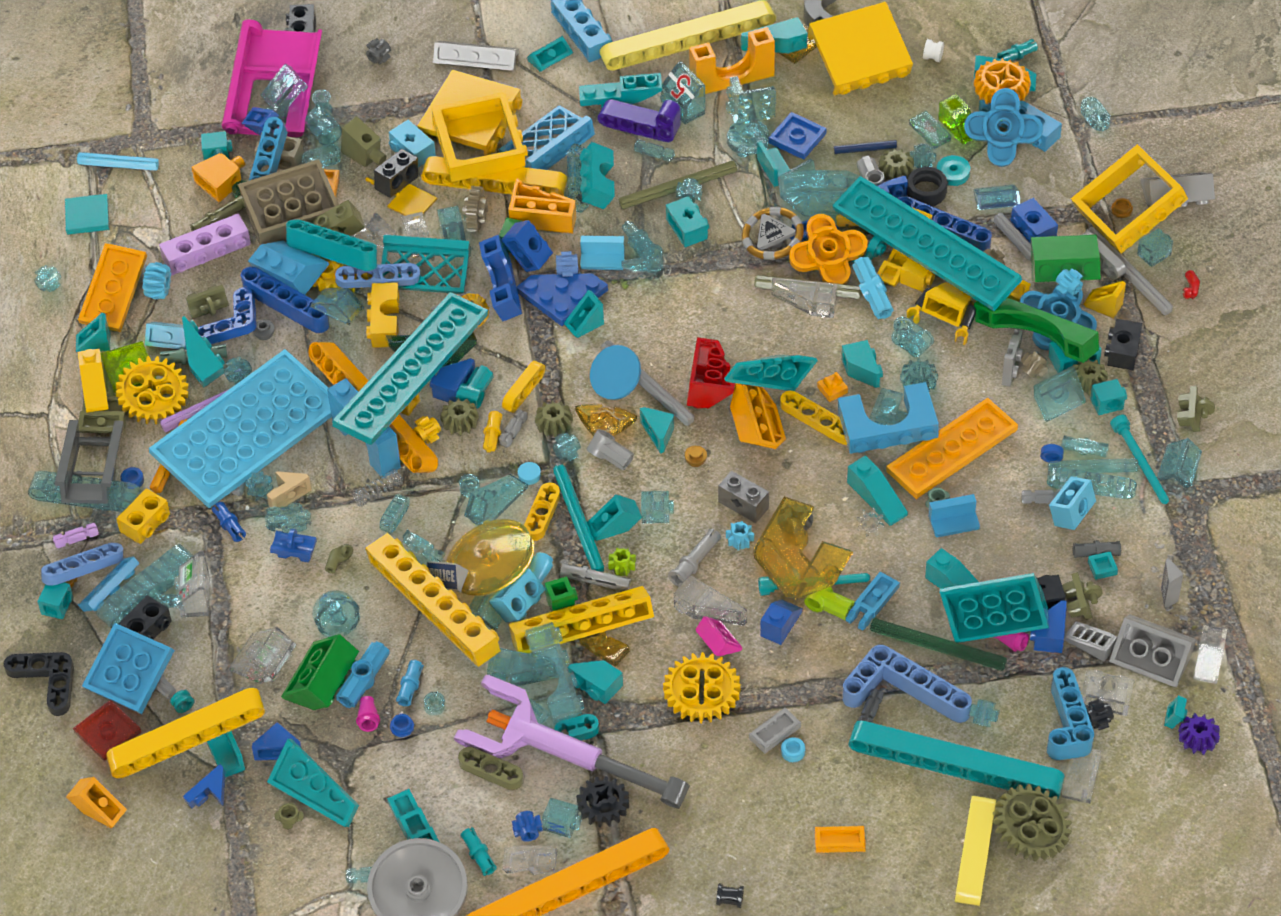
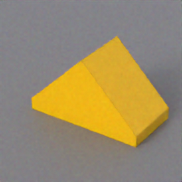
M1120 281L1092 289L1083 305L1114 319L1123 305L1126 283Z

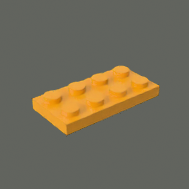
M105 243L78 318L79 323L88 325L98 315L104 313L106 314L109 330L121 332L148 256L146 252Z

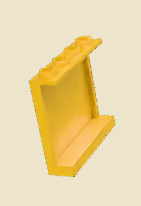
M886 2L809 24L807 34L810 40H815L833 82V95H845L852 90L866 89L876 83L883 84L896 77L904 78L911 72L913 62Z
M452 70L417 127L429 138L431 135L437 137L432 121L431 107L505 92L507 100L511 99L513 105L512 115H515L516 111L521 109L523 103L520 89ZM503 110L445 122L450 141L484 150V156L491 155V153L496 151L497 143L500 138L504 137L507 128Z

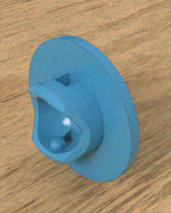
M613 345L602 350L594 359L590 369V382L594 391L601 397L609 400H618L629 395L637 386L641 375V364L638 356L634 351L622 345Z

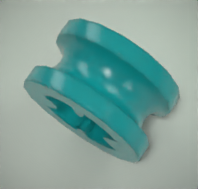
M180 690L171 697L170 703L174 706L176 712L184 713L193 707L195 700L188 690Z

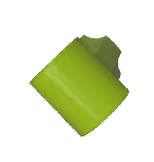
M817 581L806 596L804 603L814 612H822L823 610L846 620L855 601L833 592V589L827 583Z

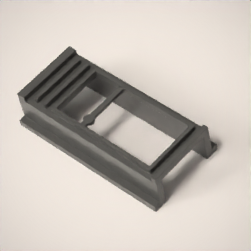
M69 420L55 479V486H60L61 503L108 504V495L112 484L124 421H114L111 437H80L78 420ZM80 445L109 446L104 472L74 471ZM73 475L103 476L101 484L72 483Z

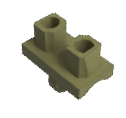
M213 285L208 287L206 291L198 294L194 292L186 298L192 319L208 313L212 316L216 314V310L229 306L223 285Z
M1190 386V393L1179 394L1180 409H1189L1188 411L1177 412L1179 425L1191 426L1193 432L1200 431L1201 417L1207 418L1208 415L1213 414L1215 404L1209 401L1208 397L1201 398L1198 395L1197 386Z
M1079 573L1071 574L1072 581L1062 584L1066 599L1075 596L1078 598L1066 604L1071 618L1084 615L1086 620L1092 619L1089 601H1091V604H1097L1098 598L1103 594L1102 588L1094 585L1092 581L1087 582V587H1085L1084 583L1080 580Z

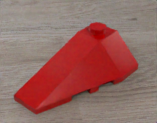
M697 337L686 406H693L697 409H709L734 393L735 383L726 382L724 379L729 373L731 366L725 360V353L719 340Z

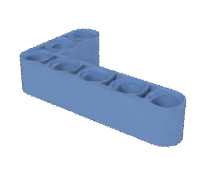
M885 645L874 646L843 683V702L850 708L862 705L869 697L871 690L876 688L884 679L957 723L966 722L971 714L972 699L970 695Z

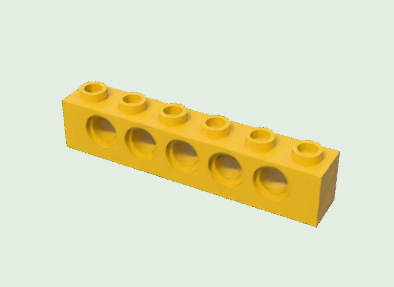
M643 586L508 625L513 646L519 656L646 620L654 617L650 595Z

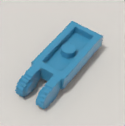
M879 572L855 601L854 606L846 617V622L850 624L854 622L861 611L865 615L859 621L858 628L865 630L872 618L877 616L899 589L900 582Z

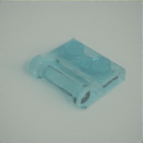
M285 63L260 95L269 107L280 118H283L287 114L286 110L298 95L307 89L308 85L290 65ZM294 85H296L279 106V103L283 100V98L287 95L291 88Z

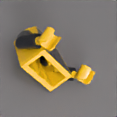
M944 282L936 287L926 288L915 302L916 306L907 309L906 315L907 320L914 316V324L920 322L919 312L923 311L954 326H961L955 332L954 341L956 342L957 338L962 336L964 337L963 345H965L968 341L967 330L972 326L976 316L974 302L971 301L972 297L950 283Z

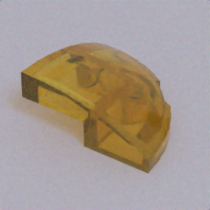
M602 404L575 406L578 417L593 436L598 429L615 436L637 421L638 417L634 413L614 406V409L603 407Z

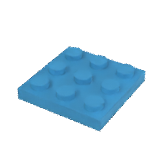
M114 623L82 687L142 714L175 650Z

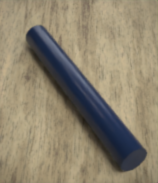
M897 140L834 146V154L897 148Z

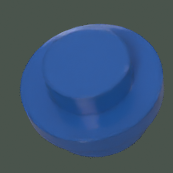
M398 714L392 719L390 730L397 737H406L413 732L414 722L408 715Z

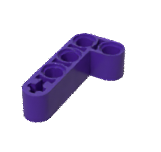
M609 99L604 103L597 119L601 125L662 142H672L681 125V110L678 103L672 100H665L660 110L655 111Z

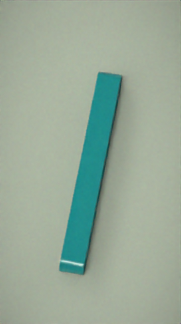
M867 721L855 722L848 746L858 753L1009 790L1011 787L1016 789L1018 785L1025 789L1030 784L1034 791L1040 786L1041 793L1043 794L1049 790L1050 798L1057 796V799H1059L1065 779L1064 773L1055 768Z

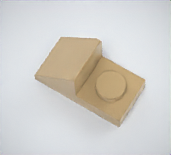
M275 472L279 487L272 489L267 494L269 508L275 514L310 492L309 476L303 473Z

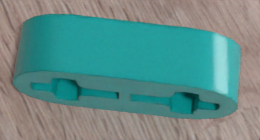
M584 714L558 722L554 730L563 733L562 730H566L569 732L568 736L583 741L593 738L598 734L599 721L592 714ZM589 723V725L592 726V728L587 729L585 724Z

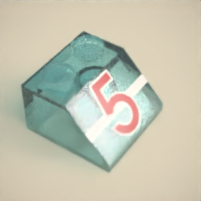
M682 61L677 62L662 83L663 91H661L660 100L662 104L665 100H672L678 103L681 110V121L687 124L705 114V85Z

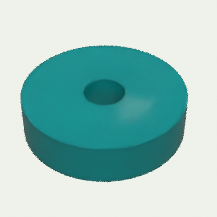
M950 155L943 157L937 163V169L945 174L948 182L947 185L949 186L962 185L970 177V164L963 157Z

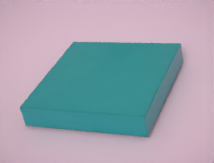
M107 194L65 198L67 235L110 230Z

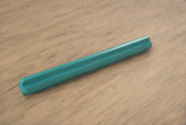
M563 464L555 466L553 473L591 570L604 572L603 561L566 467Z

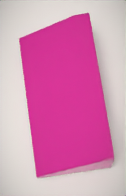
M704 616L696 627V632L716 656L739 652L743 649L740 643L719 620Z

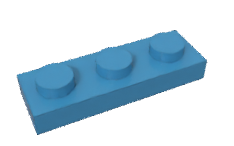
M135 557L124 558L78 606L83 612L100 609L105 603L103 600L108 595L111 596L120 588L119 584L123 580L129 579L135 573L134 569L140 563Z

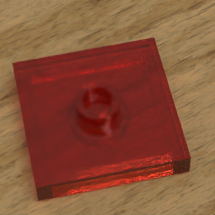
M109 700L73 728L74 733L103 761L107 760L106 754L111 748L134 739L142 733L141 728L112 700Z

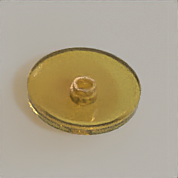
M510 519L493 520L478 525L464 534L452 547L446 563H455L468 570L461 593L471 596L486 595L505 588L526 570L533 557L534 542L527 528L520 522Z

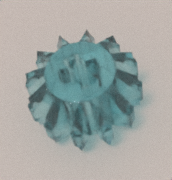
M918 358L916 362L909 360L908 364L903 365L900 380L903 383V388L907 385L926 382L930 392V389H935L938 373L935 364H929L928 359L922 362Z

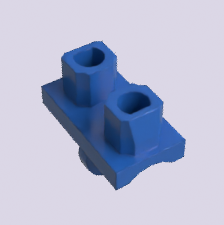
M290 529L289 533L276 531L274 541L270 547V553L277 554L279 558L286 559L292 556L298 557L300 561L309 562L317 539L313 536L297 534V529Z

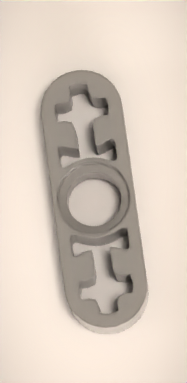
M1087 231L1081 235H1092L1093 233ZM1097 238L1100 269L1113 280L1125 275L1126 267L1122 260Z

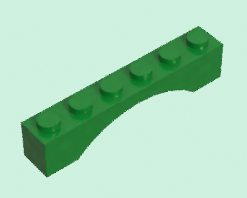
M1008 297L995 311H992L978 301L974 303L976 309L975 322L990 328H1018L1039 333L1055 342L1062 349L1066 357L1081 363L1086 362L1099 351V332Z

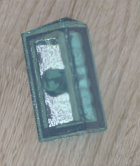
M1014 184L973 189L978 210L1014 207L1020 204L1019 190Z

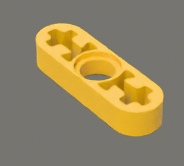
M533 360L504 396L502 401L503 409L511 413L517 411L542 379L546 368L544 364Z
M545 483L540 487L524 523L525 536L531 541H538L544 537L559 503L560 489L555 483ZM550 492H553L552 494H550L548 501H546V495H548ZM540 508H545L548 510V513L539 515L536 511ZM536 522H538V529L531 531L535 528Z

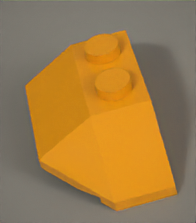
M735 383L730 409L739 440L757 446L777 449L786 440L776 404L763 387Z

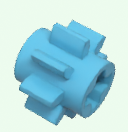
M1065 269L1056 278V282L1059 284L1056 289L1063 295L1068 292L1073 296L1081 290L1083 282L1080 279L1083 276L1076 270L1071 269L1068 271Z
M743 521L731 523V530H726L728 546H733L738 551L750 548V541H754L752 525H747Z

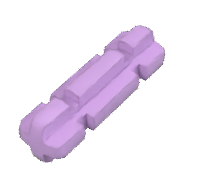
M90 523L85 528L81 526L66 531L64 535L62 533L54 535L53 541L56 548L66 546V543L70 545L87 539V536L90 538L97 536L98 529L95 523Z

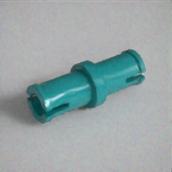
M1030 39L1022 44H1014L1010 49L997 53V58H1003L1006 61L1010 59L1011 61H1018L1023 59L1025 55L1037 51L1038 46L1034 39Z
M471 827L462 831L460 837L469 849V856L476 861L483 876L494 873L497 866L488 854L487 845L481 842L475 829Z

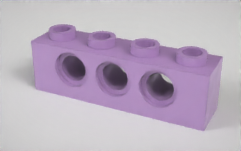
M239 214L163 242L159 244L164 263L170 267L171 275L242 249L251 245L247 227Z

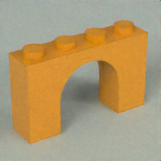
M768 27L748 32V50L746 55L738 63L729 67H716V56L709 42L689 47L691 86L696 96L773 77L775 40Z

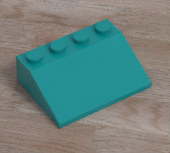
M1034 573L939 589L955 643L1049 628L1048 607L1043 590Z

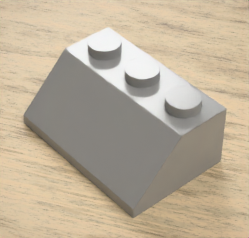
M1197 172L1170 175L1183 187L1188 197V200L1181 207L1188 206V202L1196 201V205L1209 204V200L1215 199L1213 173ZM1160 177L1140 179L1147 205L1152 206L1171 190Z
M1129 614L1123 620L1109 662L1177 687L1189 663L1197 639Z

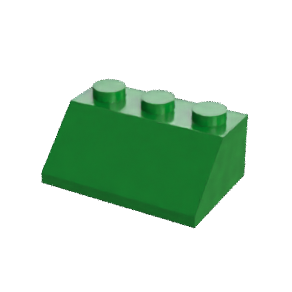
M1097 235L1031 237L1032 281L1054 282L1057 276L1065 269L1068 271L1071 269L1078 271L1083 276L1080 280H1101Z
M340 634L313 642L281 697L284 700L312 710L329 707L335 699L334 695L337 689L344 684V677L356 661L355 658L359 650Z

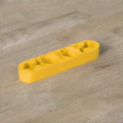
M789 390L782 393L780 396V407L784 412L837 443L847 445L839 416L795 391ZM806 409H811L814 411V414L805 415L802 412ZM830 420L832 424L824 426L820 422Z

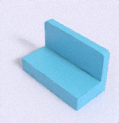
M581 236V269H624V236Z
M163 322L147 323L145 346L172 349L184 347L186 349L183 325Z

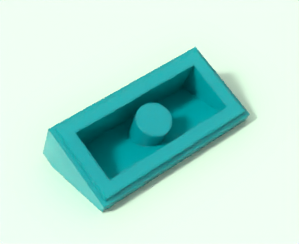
M561 36L529 54L527 60L541 72L574 52L565 38Z

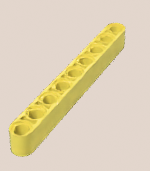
M760 0L611 42L602 46L599 53L608 70H618L685 51L689 47L708 42L710 44L741 35L744 32L772 25L776 21V15L767 1Z

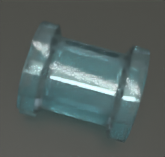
M317 90L312 94L316 116L327 117L332 112V105L329 103L331 96L326 90Z

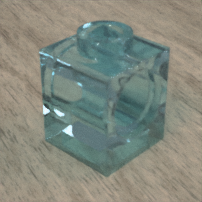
M641 491L642 523H669V514H674V500H669V491Z

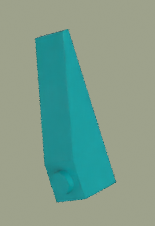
M774 355L738 362L724 379L726 382L795 391L818 360L815 357L802 355Z

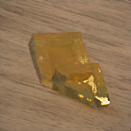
M605 631L600 632L596 637H583L579 639L580 644L615 667L630 652L628 644L613 637H607Z

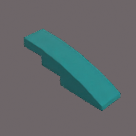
M410 789L387 798V802L407 840L423 838L439 842L433 827H430Z

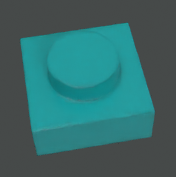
M1111 551L1088 556V564L1095 580L1118 574V568Z
M1178 695L1168 705L1164 726L1173 729L1179 722L1182 723L1188 712L1185 709L1186 698Z

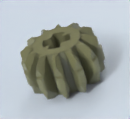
M893 148L891 152L885 151L884 155L880 156L878 168L883 172L884 180H891L901 176H906V179H908L909 174L914 170V160L909 152L904 153L902 149L896 151Z
M1088 359L1084 363L1078 361L1077 365H1073L1069 380L1073 390H1079L1080 395L1086 392L1090 396L1092 385L1106 382L1108 373L1105 370L1104 364L1098 365L1097 360L1091 362Z
M458 397L456 402L449 400L448 405H443L440 418L445 430H449L451 435L458 432L461 436L463 432L470 434L471 429L476 428L479 414L474 403H470L468 399L461 401Z
M553 400L550 404L543 402L542 407L537 408L535 424L539 433L544 432L546 437L553 435L556 438L557 434L564 436L566 431H569L572 427L573 414H571L569 406H564L562 401L557 404Z

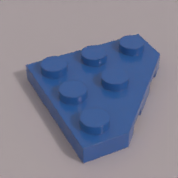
M593 273L573 274L570 277H563L562 274L531 275L517 286L520 296L560 326L565 325L564 322L588 290H591L597 298L608 291V284Z

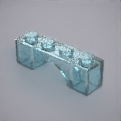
M553 622L525 630V637L531 656L548 661L555 668L558 675V686L547 698L546 702L553 724L555 725L562 720L582 715L581 709L585 708L581 695L577 696L574 689L577 686V681L574 673H569L567 664L570 663L567 651L561 649L559 642L563 641L559 627L555 628Z

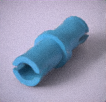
M411 660L409 662L406 674L401 678V689L396 698V702L401 706H410L414 692L419 688V677L424 665L418 660Z

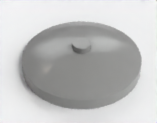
M423 838L405 840L384 851L372 866L367 883L369 902L376 916H458L465 904L468 892L466 872L459 857L444 844Z

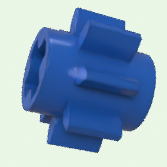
M532 811L520 812L516 815V820L512 821L515 838L520 836L521 840L525 842L537 839L539 832L543 831L540 815L534 816Z

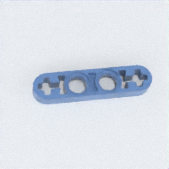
M413 263L377 264V268L371 271H364L351 266H342L335 273V282L341 288L372 287V283L398 282V286L415 285L420 279V269ZM367 272L372 274L373 277L365 280L361 275ZM392 272L395 276L391 279H386L383 277V273ZM398 272H401V278H398ZM408 272H412L413 276L409 277ZM342 275H347L348 279L344 280Z
M107 543L47 564L41 569L42 582L46 585H57L117 564L123 560V546L119 543Z

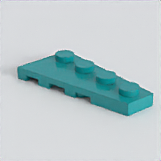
M287 739L267 782L338 824L349 827L359 804L293 739Z

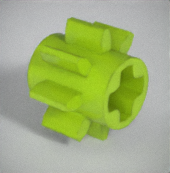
M616 548L613 554H609L608 569L614 570L617 576L627 577L631 570H636V555H630L629 548Z

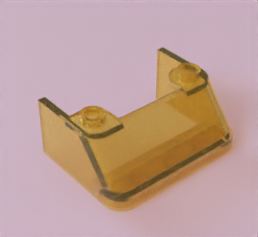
M784 496L756 543L753 556L785 597L798 600L833 586L853 552L822 541L813 558L809 561L802 552L808 544V533L803 526L814 507Z

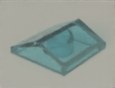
M325 288L310 306L349 326L364 309V305L349 288Z
M1073 366L1034 385V398L1046 422L1086 403L1076 370Z

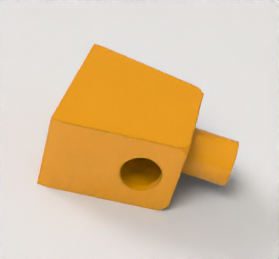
M219 153L192 166L194 182L216 201L221 202L242 182L240 169L245 167V162L241 156L229 160L224 154Z

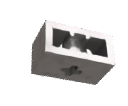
M731 471L718 485V502L756 523L769 509V491Z

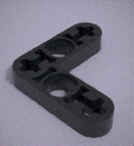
M68 653L12 654L4 660L5 672L11 678L49 677L47 692L49 712L54 716H62L69 711L74 665ZM39 661L45 663L40 669L32 667L34 663ZM61 662H66L63 664V672H60L59 666ZM59 680L67 682L62 688L54 687V684ZM57 696H60L62 703H60L59 706L56 707L55 705H57L58 701Z

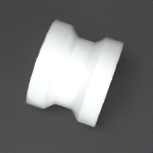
M927 39L923 59L928 60L931 58L936 62H940L943 55L944 42L939 41L935 43Z

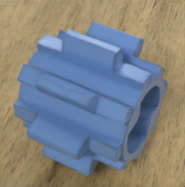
M563 251L561 255H556L557 274H562L563 277L578 274L577 254H572L571 251Z

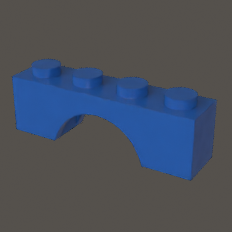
M499 235L479 242L482 259L493 285V289L489 292L494 310L502 321L523 314L508 248Z

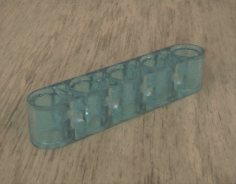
M47 471L35 472L28 489V495L37 501L123 512L141 494V489L136 484L112 480L108 504L61 503L60 486H55L57 473ZM73 475L72 483L101 484L102 479L76 475Z
M181 544L175 545L103 601L97 608L96 615L112 629L114 623L118 624L146 595L156 600L180 581V567L192 558L194 569L197 565L195 556Z

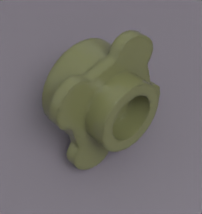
M287 803L279 808L274 817L275 820L283 824L285 829H291L296 822L304 819V814L298 811L295 804Z

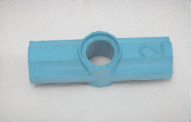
M869 257L856 259L852 267L860 282L859 287L862 294L869 301L877 319L888 318L894 309L886 294L887 289L884 282L876 273Z

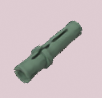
M226 343L214 345L210 348L215 355L218 353L222 358H228ZM181 347L179 348L180 350L160 352L161 362L167 358L168 365L172 363L186 365V362H188L187 349Z

